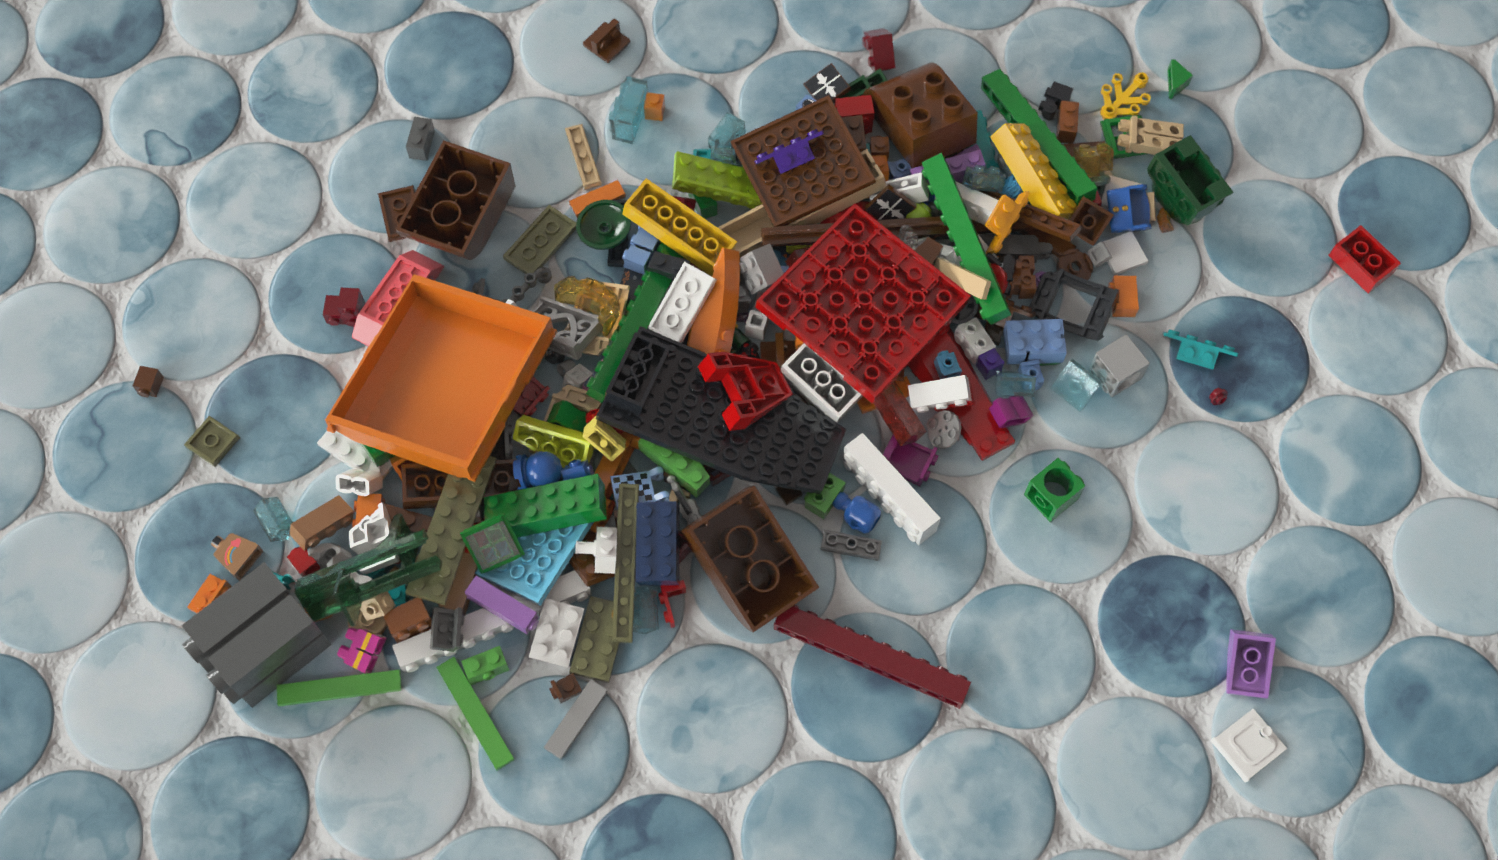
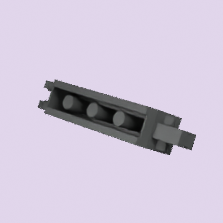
M996 234L978 235L989 247ZM1009 234L1008 237L1004 238L1001 250L994 254L996 256L1010 254L1015 260H1018L1019 256H1034V263H1036L1037 259L1046 260L1050 258L1053 247L1048 242H1039L1038 237L1035 235ZM951 242L950 246H956L955 242Z

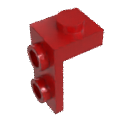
M680 580L679 585L660 586L661 593H658L660 604H665L666 611L663 612L665 622L670 623L671 628L675 627V622L668 598L686 593L684 580Z

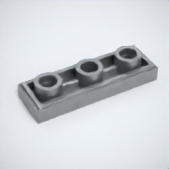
M824 530L820 550L878 561L882 541Z

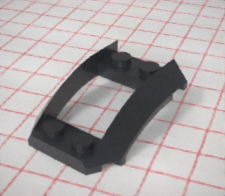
M1064 269L1044 273L1029 306L1033 312H1036V316L1040 320L1060 319L1049 314V310L1061 283L1096 297L1084 327L1063 320L1064 331L1095 341L1104 338L1103 332L1115 304L1119 303V289H1111L1105 285L1088 281L1070 274Z

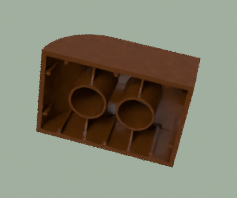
M927 63L870 87L863 93V96L871 95L874 119L911 168L923 166L922 162L940 153L946 157L977 143L978 112L936 63Z
M443 140L395 229L397 234L467 260L476 258L486 246L516 187L511 163Z
M755 485L742 489L679 531L725 604L741 624L753 633L820 588Z

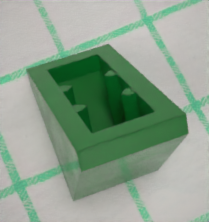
M1171 59L1167 69L1169 99H1173L1189 86L1193 74L1175 59Z

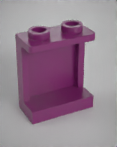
M895 429L883 456L906 481L920 487L923 481L927 482L931 471H929L930 466H935L939 455L936 454L938 448L934 447L931 450L903 437V431Z

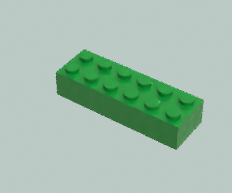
M598 474L484 497L485 521L505 513L518 538L606 520L605 484ZM497 524L487 528L493 541L504 537Z

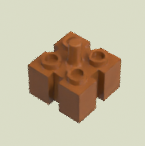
M1034 256L1018 257L1013 282L1009 283L1012 286L1009 296L1006 295L1005 299H1011L1012 295H1018V299H1033L1037 289L1036 276L1033 275L1035 270Z

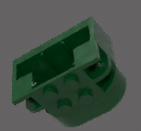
M1191 135L1155 154L1147 168L1148 175L1152 180V192H1154L1155 198L1169 214L1170 218L1181 224L1190 225L1200 221L1204 216L1211 213L1214 208L1220 206L1226 197L1234 193L1221 176L1220 171L1211 163L1209 156L1202 151Z

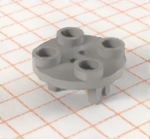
M947 410L940 411L927 421L928 437L933 446L945 449L954 445L956 441H960L961 422L955 413Z

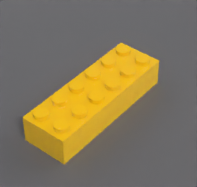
M1005 123L990 138L1023 192H1030L1028 196L1029 202L1034 207L1068 220L1077 205L1069 197L1067 188L1061 184L1057 172L1052 169L1049 159L1039 148V143L1032 137L1030 128L1025 124Z
M647 178L624 204V216L710 276L714 273L713 268L721 249L735 250L737 241Z

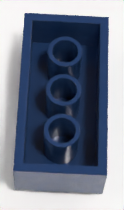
M676 501L637 502L636 583L639 586L679 585L680 506Z

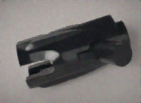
M988 253L987 258L989 262L1002 267L1007 273L1008 286L1003 294L1004 298H1006V295L1009 296L1012 286L1009 283L1013 282L1016 260L1010 254H1003L997 259L991 253Z

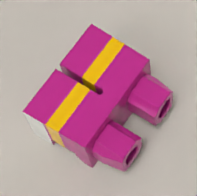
M348 628L345 638L353 642L350 648L341 645L337 655L344 659L343 663L363 673H372L379 657L374 654L380 655L387 638L366 629Z

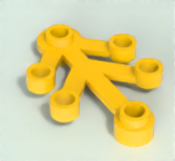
M1140 72L1136 74L1133 83L1124 92H1122L1121 86L1123 76L1115 73L1111 79L1112 84H1114L1116 97L1113 103L1110 97L1112 86L1109 84L1102 86L1101 94L1103 95L1104 106H1102L1100 114L1103 119L1116 118L1118 115H1138L1140 107L1137 104H1149L1151 96L1147 93H1143L1140 97H1130L1138 88L1142 89L1147 86L1149 78L1146 73ZM1132 104L1130 108H1119L1121 105Z

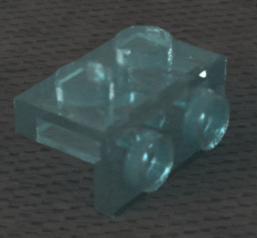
M715 139V145H711V160L736 166V153L734 149L719 148V139Z

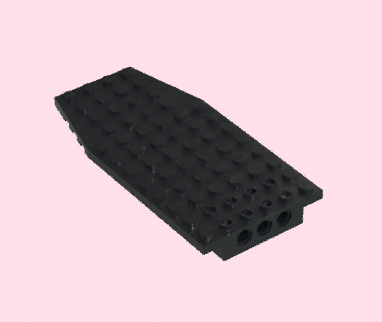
M639 327L638 332L634 333L606 390L604 401L596 415V420L740 480L815 494L822 493L846 428L827 415H821L812 405L808 406L801 401L802 398L795 394L746 429L729 431L722 414L732 402L722 382H705L698 368L707 354L644 327Z

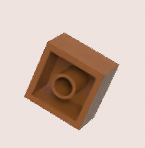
M415 598L395 607L383 616L391 635L397 643L431 630L432 618L421 598Z

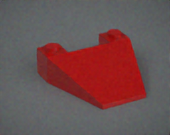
M728 352L708 353L698 366L705 382H722L732 402L722 414L729 431L746 429L793 395L777 362Z

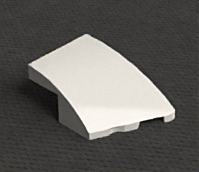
M383 502L378 505L379 508L371 516L366 515L359 524L349 531L350 548L359 555V567L363 575L399 562L393 526Z

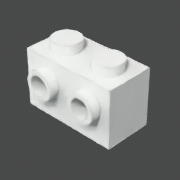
M977 318L957 326L954 333L955 341L961 345L965 356L971 360L973 365L976 364L979 355L993 348L996 349V345Z

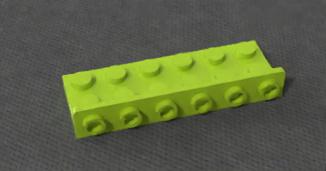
M679 151L675 153L672 189L683 193L695 194L699 197H711L716 201H725L733 205L745 206L749 209H754L761 205L743 167Z

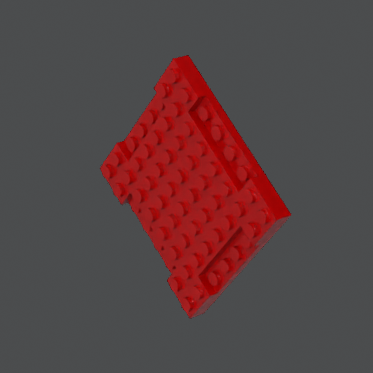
M854 203L757 299L755 307L782 330H789L844 376V381L873 404L943 327H946L965 307L971 295Z

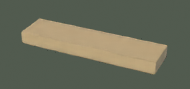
M579 124L565 128L584 190L601 186V180L583 125Z
M937 257L934 267L967 293L980 299H987L991 285L990 280L946 259Z

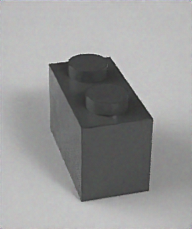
M414 117L406 143L409 158L427 161L435 133L432 119Z

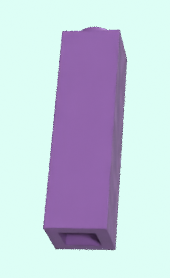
M475 576L465 591L466 597L527 635L539 623L537 612L478 576Z

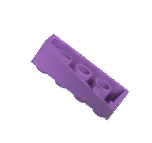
M977 144L946 159L956 182L961 183L986 176L985 162ZM923 166L910 169V174L921 173V170L924 169Z

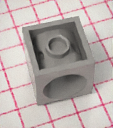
M1126 334L1096 352L1089 370L1092 377L1100 382L1104 392L1114 397L1141 380L1150 363Z

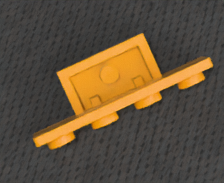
M1025 191L1019 194L1015 202L1007 195L1001 196L984 225L996 234L985 252L986 254L998 253L1001 250L1004 238L1008 237L1011 233L1010 228L1012 224L1020 217V210L1028 203L1029 200L1027 198L1030 192Z

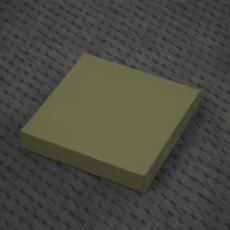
M208 416L184 446L216 467L240 437L211 416Z

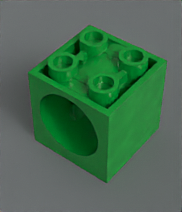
M1058 457L1029 481L1024 496L1051 523L1079 499L1086 485L1083 479L1075 475L1070 470V466ZM1055 482L1060 484L1066 490V495L1056 496L1051 494L1046 489L1045 483Z

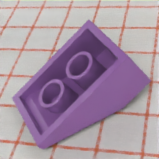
M1230 629L1226 693L1268 699L1276 638L1273 635Z

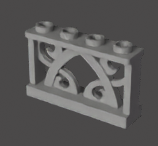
M542 296L540 302L531 310L542 315L545 312V316L551 317L552 324L569 321L571 331L566 330L556 333L548 349L575 360L580 359L583 350L599 332L604 330L602 320L598 315L557 302L552 298L549 299Z

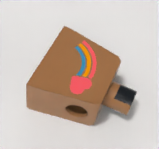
M230 533L226 539L216 536L211 542V545L217 549L213 554L214 557L238 581L243 578L263 553L258 544L233 533Z

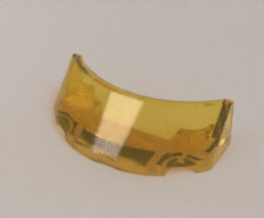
M568 276L554 284L555 301L576 305L598 315V321L603 325V336L608 337L620 314L619 299L610 287L592 278L578 280L575 276Z

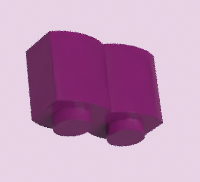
M1012 395L1005 399L1003 397L997 398L989 408L999 428L1024 424L1034 416L1023 396Z

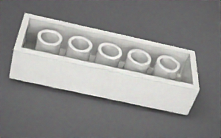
M863 433L845 446L843 455L844 467L856 475L855 478L858 483L865 485L870 496L881 503L882 509L887 514L890 513L893 516L896 525L900 528L902 527L907 532L906 534L912 542L920 545L937 531L941 518Z

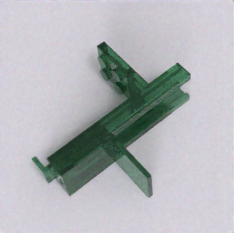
M400 513L394 515L388 536L375 549L297 579L294 593L303 608L307 610L313 622L342 611L351 627L356 626L362 601L440 571L442 561L439 555L436 554L415 563L418 547L426 544V540L429 537L424 529L412 534ZM396 555L402 561L401 569L363 584H359L353 578H350L351 573Z

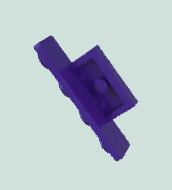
M815 129L807 133L808 137L801 139V137L795 138L790 141L791 145L784 147V144L773 148L775 152L769 155L767 152L757 155V160L754 161L755 165L773 157L781 174L815 159L807 141L823 135V130L818 132Z

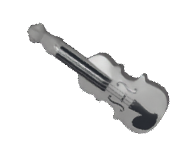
M670 475L667 482L671 484L672 490L680 502V513L689 525L703 515L699 512L700 508L697 506L694 499H687L680 485L676 482V477Z

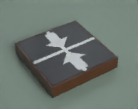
M832 63L803 83L816 101L829 95L834 103L837 98H841L851 90L848 83Z
M888 184L865 206V211L878 220L905 219L907 214L916 209L917 204Z

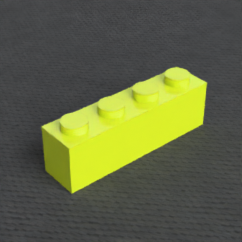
M525 415L516 420L513 439L529 449L555 454L563 468L565 465H569V462L577 459L590 462L594 446L583 438V432Z

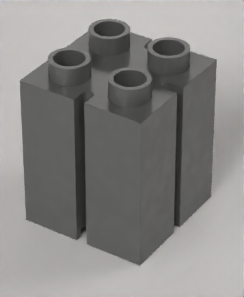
M265 562L181 625L191 637L182 646L196 663H200L208 674L206 676L221 694H224L233 705L242 698L252 708L277 689V685L283 684L331 646L328 639Z

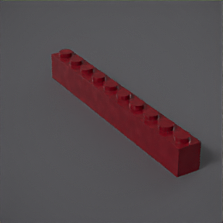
M793 605L777 616L774 622V630L959 709L971 684L968 678L963 675L951 674L948 669L942 666L935 667L930 665V662L923 658L916 659L911 657V654L907 651L892 649V646L888 643H878L869 635H859L850 627L844 626L843 628L838 626L835 621L828 618L825 620L819 618L816 613L800 610L797 605Z

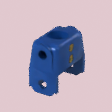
M1147 184L1106 191L1108 211L1114 214L1109 222L1111 233L1152 229L1151 224H1149V201L1145 191L1148 190Z

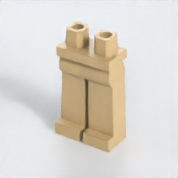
M1132 116L1130 120L1121 119L1118 123V131L1126 132V134L1119 135L1117 145L1126 147V152L1128 153L1133 151L1135 153L1155 155L1183 139L1184 124L1138 118V116Z

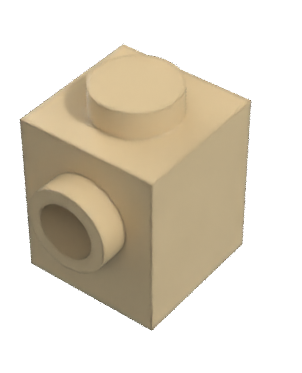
M386 588L367 594L357 603L366 621L386 615L395 606Z

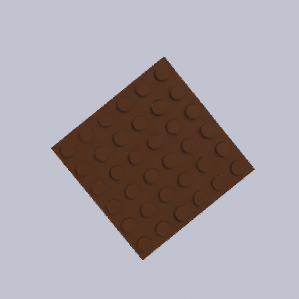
M829 95L730 141L773 227L788 225L876 183L871 170ZM815 129L818 132L823 130V135L807 141L815 159L781 174L773 157L755 165L754 161L757 160V155L767 152L769 155L775 152L773 148L784 144V147L791 145L790 141L795 138L801 137V139L808 137L807 133Z

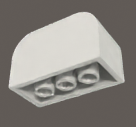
M804 343L781 367V372L789 387L801 396L808 405L815 407L817 412L823 416L827 415L837 423L863 396L843 380L844 376Z

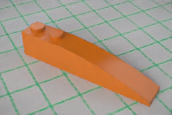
M727 248L721 249L712 275L717 281L689 330L687 346L706 354L715 352L730 353L739 300V251Z

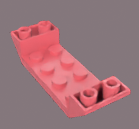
M414 250L399 255L358 313L352 338L369 346L412 276L415 274L435 281L443 270L444 265Z

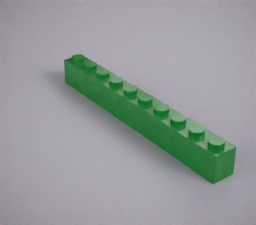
M1001 69L982 76V91L1008 123L1025 124L1030 128L1032 137L1039 143V148L1049 159L1050 166L1057 172L1058 179L1067 188L1069 197L1074 200L1076 205L1079 204L1083 196L1091 201L1095 200L1097 192L1095 182L1089 179L1086 171L1080 168L1076 159L1067 152L1065 145L1058 141L1055 133L1050 131L1046 122L1041 120L1037 111L1032 109L1027 99L1010 82L1009 77Z
M940 153L922 162L924 169L921 171L925 180L930 182V185H928L929 191L932 195L935 194L936 200H934L938 211L941 210L943 213L940 217L943 224L949 228L947 231L948 237L951 241L954 240L956 246H953L957 257L960 256L962 259L959 262L960 266L991 281L986 300L973 295L976 303H980L982 307L979 311L983 320L987 319L990 324H994L1011 316L1012 314L947 160Z
M660 242L656 249L657 252L683 259V256L663 242ZM645 271L641 278L643 281L642 285H638L633 293L636 296L634 301L630 300L626 307L628 311L626 316L623 315L618 322V325H620L619 330L613 332L610 338L612 341L611 345H607L602 353L605 356L603 361L597 363L594 369L596 371L595 376H591L586 384L588 387L586 394L603 403L606 390L634 333L638 332L640 326L648 328L671 282L669 278L652 271Z

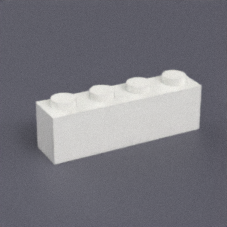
M956 182L971 219L985 225L999 200Z

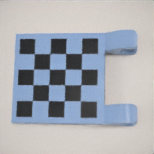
M655 467L649 471L610 476L616 508L618 509L619 483L639 484L638 502H669V493L667 491L654 495L651 479L656 481L663 480V468Z

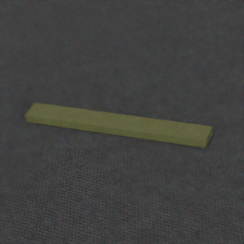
M619 483L612 642L632 643L636 514L639 484Z

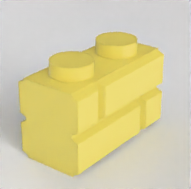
M596 416L584 427L583 438L611 462L625 450L626 439L608 424L596 420Z

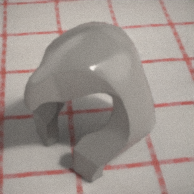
M322 543L308 550V555L321 565L323 573L319 575L317 584L321 588H324L325 585H332L333 575L340 567H348L356 572V561L351 553L337 544Z

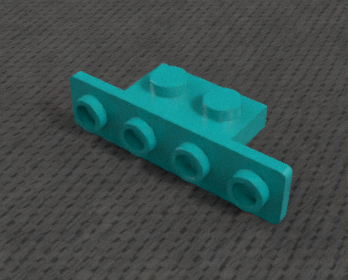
M1171 329L1168 332L1163 331L1162 334L1163 336L1181 341L1176 359L1214 369L1219 352L1238 356V353L1234 352L1235 348L1227 345L1220 348L1216 346V342L1205 340V343L1197 341L1198 337L1188 334L1186 337L1179 336L1180 332Z

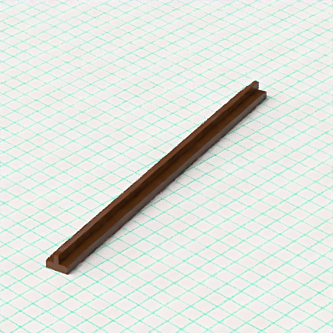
M940 216L876 220L899 239L948 236L947 231L949 228L943 224ZM972 220L978 234L993 233L984 224ZM1019 221L1013 223L1010 228L1011 232L1039 230ZM834 223L761 228L762 245L771 244L772 247L813 245Z

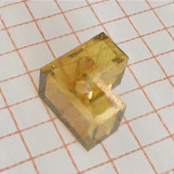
M1098 143L1097 146L1081 144L1079 147H1074L1073 157L1080 168L1086 171L1088 177H1099L1100 171H1113L1114 149L1107 143Z

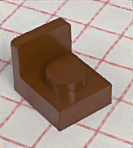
M573 673L556 682L554 680L550 681L552 687L549 690L554 700L558 698L560 703L582 692Z

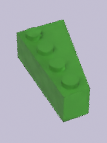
M642 438L638 441L639 450L656 465L662 467L667 474L675 476L676 481L696 498L710 485V476L701 463Z

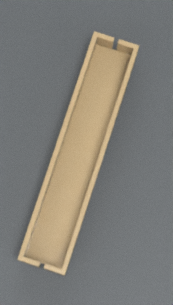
M866 149L861 154L876 180L875 184L785 226L818 224L852 206L854 203L856 204L886 187L885 177L878 165H875V161L869 151ZM761 204L717 228L737 241L735 250L739 251V258L763 246L761 228L773 227Z

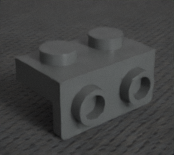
M458 607L455 610L433 609L430 649L454 652L462 645L463 634H461V626L464 624L462 608Z

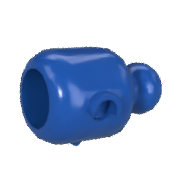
M840 492L833 502L835 509L844 511V521L852 529L858 530L863 534L870 533L881 517V509L863 496H856L851 500L846 493Z

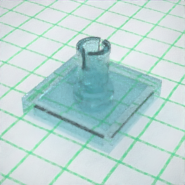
M1071 359L1051 389L1081 412L1102 382L1074 359Z

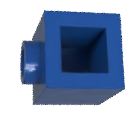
M577 459L569 462V465H565L561 473L563 480L593 475L594 471L592 466L589 465L588 460L581 461Z

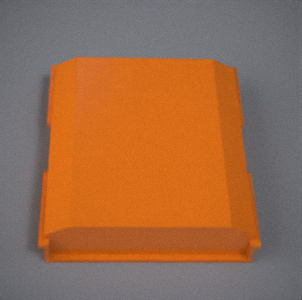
M414 274L378 334L371 341L363 355L364 357L326 417L327 431L332 433L337 431L355 442L475 482L502 434L505 422L526 384L530 383L553 341L557 329L553 328L551 317Z

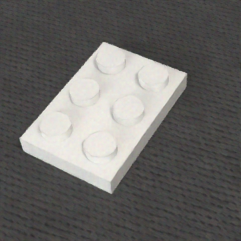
M546 598L529 657L568 668L584 608Z

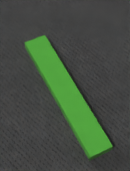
M455 657L437 666L436 668L496 771L514 761L515 759Z
M391 670L277 685V705L287 706L402 691L401 671Z

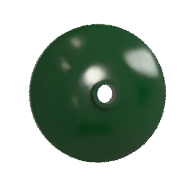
M599 200L587 205L579 214L576 222L577 233L581 241L588 247L597 250L611 249L621 244L631 230V220L623 215L624 206L613 200Z

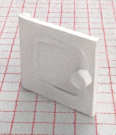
M1254 709L1211 740L1244 782H1248L1253 775L1287 749L1275 735L1272 728L1264 722Z

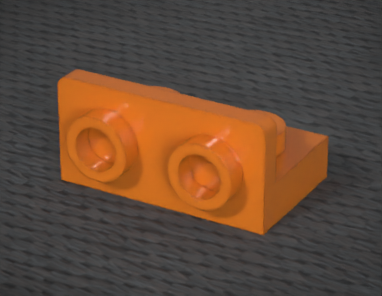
M209 574L187 608L197 614L232 586L228 581Z

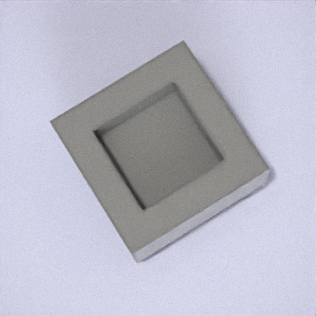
M1102 241L1086 251L1097 268L1113 258Z

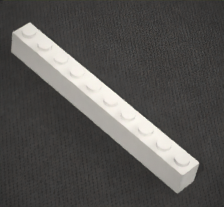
M574 570L560 576L546 598L570 605V603L575 601L581 602L588 599L592 593L590 587L585 585ZM518 595L511 596L537 612L538 617L541 615L544 602L540 606ZM484 608L464 616V624L461 626L463 643L457 650L471 648L476 645V642L490 640L500 632H510L514 629V626ZM431 630L392 645L400 668L403 672L408 673L416 671L423 664H433L440 657L452 656L457 653V650L450 652L430 649Z

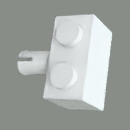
M597 527L596 540L594 542L576 541L575 554H593L595 556V573L615 574L617 528Z

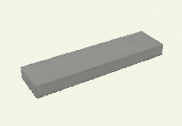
M590 679L544 746V749L562 760L608 690Z

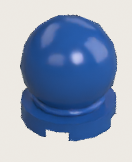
M538 451L529 458L525 454L516 455L517 460H513L514 478L519 479L521 485L518 487V490L559 482L562 477L561 470L563 468L561 462L553 453Z

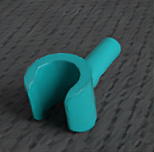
M273 572L287 590H291L290 583H296L290 574L282 576Z

